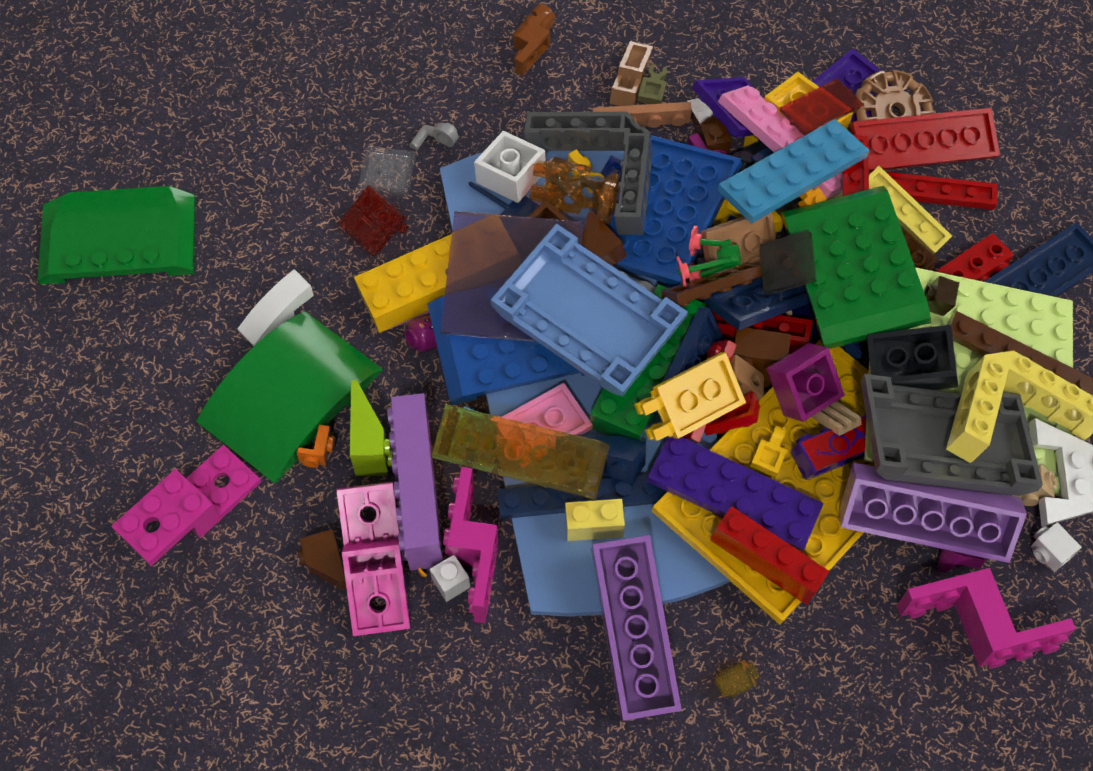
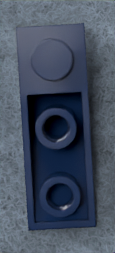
M624 436L558 438L556 440L557 462L633 483L646 464V442Z

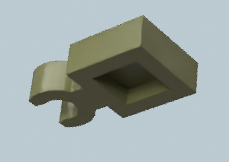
M650 65L648 77H643L637 102L662 104L667 82L664 81L667 74L666 67H663L662 72L657 74L654 72V65Z

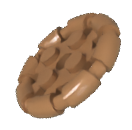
M892 69L889 72L882 70L868 76L862 82V88L857 89L853 101V113L857 115V121L934 114L936 111L932 107L934 103L932 96L921 82H916L913 76L906 72ZM907 87L912 90L911 95L904 91ZM873 91L877 96L874 97L870 92ZM892 106H896L897 108H899L901 113L900 116H896L893 114L891 110ZM866 111H871L872 117H867Z

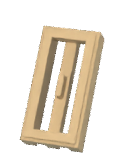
M837 401L812 416L813 419L828 429H832L839 436L862 425L861 416Z

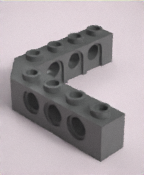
M527 112L524 130L526 141L545 151H574L577 149L578 151L625 152L624 161H621L622 178L621 182H618L619 203L615 206L614 214L618 235H644L653 156L650 131L644 126L641 127L634 121V117L628 112Z

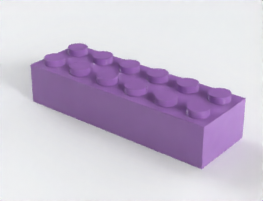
M424 393L391 397L392 408H387V415L391 428L389 437L393 451L391 460L393 474H395L394 492L398 505L396 507V516L400 533H398L399 547L402 552L403 561H408L410 571L418 570V568H432L443 561L425 396Z
M854 462L839 508L841 528L1010 563L1027 515L1020 497L885 480L876 472L875 467Z
M650 535L593 544L591 554L620 721L682 711Z

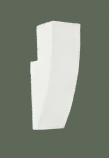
M295 269L292 270L256 304L238 327V331L255 346L276 327L295 316L294 311L314 296L311 285Z

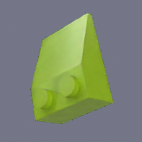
M351 380L350 458L355 475H389V466H392L391 457H393L390 439H386L384 429L358 381Z

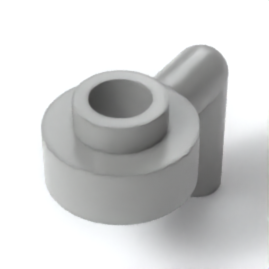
M439 123L436 127L424 125L409 146L412 149L418 150L429 135L438 142L452 147L459 136L457 129L450 123Z

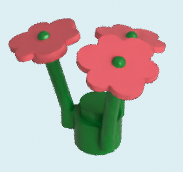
M694 225L689 242L690 256H694L697 249L700 250L702 245L719 246L721 249L717 250V260L699 265L691 262L689 267L687 263H682L680 257L677 256V273L680 275L682 285L686 286V279L688 278L689 281H693L741 265L739 245H732L731 239L724 241L702 239V234H698V226Z

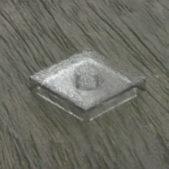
M367 146L358 191L408 197L417 157L416 152Z

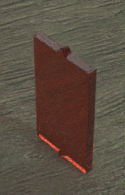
M837 78L780 107V112L790 121V125H794L805 136L834 119L838 120L863 106V103L852 93V89H848Z

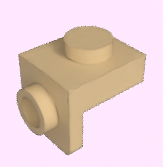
M1043 464L1038 465L1043 485L1037 492L1021 496L1011 495L1020 497L1025 506L1038 505L1039 500L1044 497L1055 498L1056 477Z

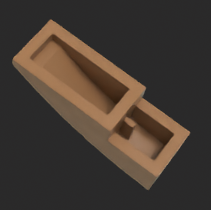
M630 41L612 86L610 104L617 106L635 105L651 58L653 46Z

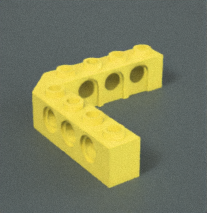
M1014 350L984 355L967 373L946 450L972 463L990 445L1003 392L1020 394L1024 407L1032 408L1046 416L1047 420L1060 424L1070 430L1072 434L1085 441L1093 434V396Z

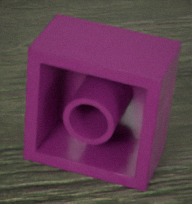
M808 343L767 368L782 413L786 417L804 422L845 396L828 347Z

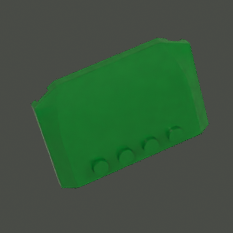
M171 186L69 192L43 204L37 281L40 285L66 283V279L160 272H167L168 276L193 275L196 217L195 195Z

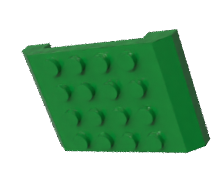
M885 186L782 212V219L788 238L793 246L823 347L831 349L866 340L867 334L906 330L931 323L925 293L889 192Z

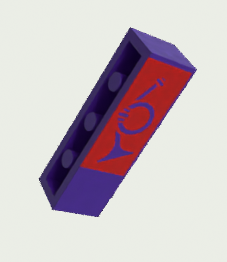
M866 413L865 416L861 417L862 425L840 436L834 433L832 429L825 427L819 431L820 434L815 436L806 434L796 440L797 444L790 453L805 480L815 478L865 457Z

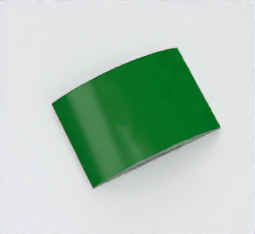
M304 311L288 319L267 334L234 366L212 394L196 422L272 483L276 484L298 461V448L309 449L312 446L311 441L317 436L319 425L326 426L344 406L349 407L351 405V380H357L364 391L383 369Z

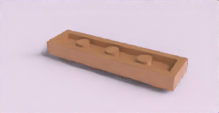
M691 102L593 108V112H628L634 117V121L637 124L651 128L667 124L682 126L685 123H690L692 111Z

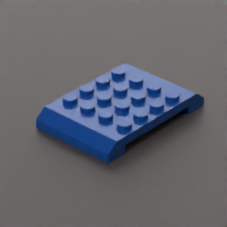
M505 283L440 297L428 304L451 406L477 400V396L573 374L581 373V376L585 374L505 320L491 306V299Z

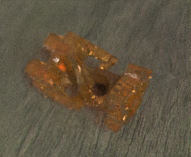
M553 157L549 161H536L533 176L545 178L544 186L533 184L530 189L529 199L541 204L547 200L558 211L580 214L581 209L592 208L597 211L596 219L610 224L619 196V174L612 173L606 178L589 176L588 173H591V167L572 163L557 157ZM575 171L579 172L580 176L569 177L568 173ZM582 188H590L593 192V197L586 198L582 194ZM565 196H569L574 203L567 204L563 199Z

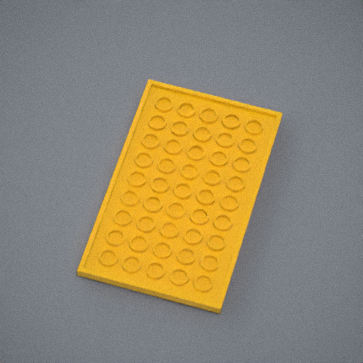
M819 340L815 345L822 346L821 340ZM835 347L829 349L845 394L837 402L859 416H865L866 410L861 379L864 374H869V370L842 348ZM772 387L758 401L760 411L757 423L749 427L729 430L710 451L824 503L802 553L830 571L864 533L841 528L839 508L853 462L875 467V462L864 461V458H861L815 478L805 480L790 452L797 444V439L806 434H811L812 436L820 434L819 431L825 428V426L812 417L801 422L784 416L775 390ZM778 426L786 430L780 447L786 449L787 452L775 478L750 467V464L761 439L769 442L772 432ZM667 492L652 507L651 511L779 625L801 603L800 600L710 541L723 517L670 492Z

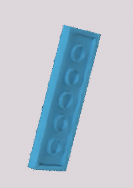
M834 119L719 183L718 192L752 224L867 158L869 149Z

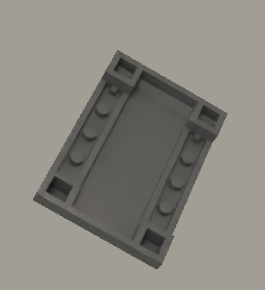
M871 374L863 375L861 387L876 472L885 480L1016 496L1037 492L1042 487L1043 483L1020 394L1003 392L990 445L972 463H969L946 450L961 394L892 385L891 377Z

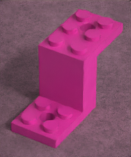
M990 568L910 588L897 605L900 616L909 615L910 618L923 616L927 613L926 610L936 608L937 611H944L955 605L979 667L988 665L990 669L1006 664L1005 660L1015 658L1017 662L1033 657V652L1042 650L1043 654L1053 653L1059 650V645L1069 640L1068 637L1076 630L1070 618L1016 633Z

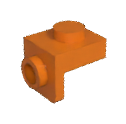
M319 425L314 449L298 448V460L304 466L310 468H317L319 465L326 466L328 453H333L335 448V437L331 434L330 426Z

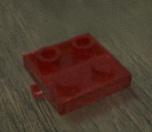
M370 185L366 187L338 223L344 231L374 257L379 254L397 230L403 234L408 229V226L404 223L407 217Z

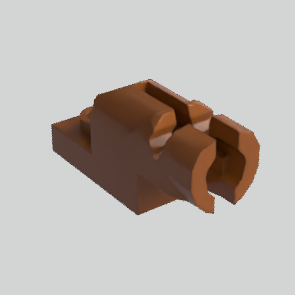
M538 4L531 11L533 16L528 15L513 34V47L519 50L514 57L515 72L521 76L526 74L550 46L549 30L554 24L555 20L553 19L556 16L544 4Z

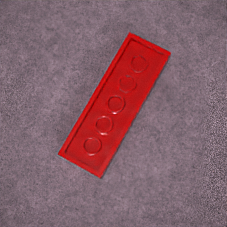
M992 108L855 121L850 124L852 135L868 136L869 172L874 171L878 166L883 170L992 159L1000 156Z

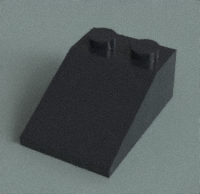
M951 324L867 334L871 375L891 377L892 385L928 390L959 388Z

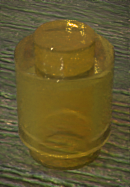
M743 659L719 671V675L714 677V682L724 699L729 696L734 698L756 687V679L759 678V674L752 662L747 664Z

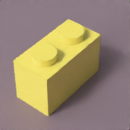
M622 499L565 503L567 541L621 538L624 536L625 523Z

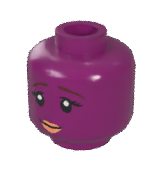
M430 315L411 320L405 330V338L408 345L418 352H426L437 348Z

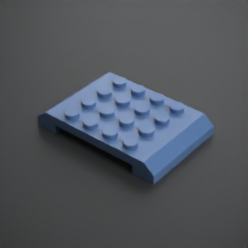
M557 223L491 299V306L501 317L610 393L620 396L627 392L684 321L688 311L667 297L663 300L578 244V238Z

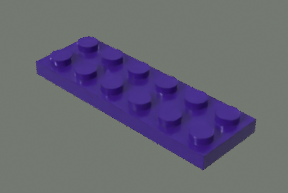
M673 436L667 437L646 481L723 518L732 506L800 552L804 551L824 504L682 437L679 439L673 438Z

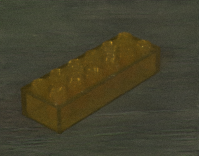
M445 404L431 458L596 500L610 445L599 440Z

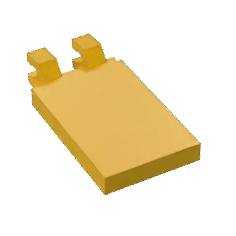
M721 352L652 387L653 390L650 392L652 397L645 398L634 404L638 415H648L658 410L662 422L645 429L648 440L654 439L658 441L666 436L669 438L673 436V438L679 439L745 404L746 401L726 352Z

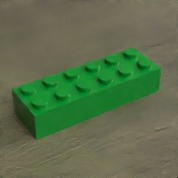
M658 284L653 294L662 299L661 291L669 288ZM693 299L690 300L689 305L682 307L688 311L687 317L623 396L610 393L603 388L590 413V422L593 424V430L607 436H624L643 442L646 436L645 429L651 426L658 410L648 415H638L634 404L645 398L652 397L650 393L653 390L652 387L664 381L669 365L679 350L680 342L685 338L690 328L691 319L696 315L699 307H706L707 304Z

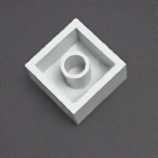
M502 131L474 162L476 183L518 203L546 172L545 150Z

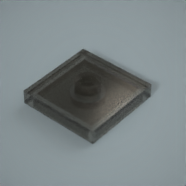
M809 230L760 244L763 291L765 294L771 295L817 281L812 233Z

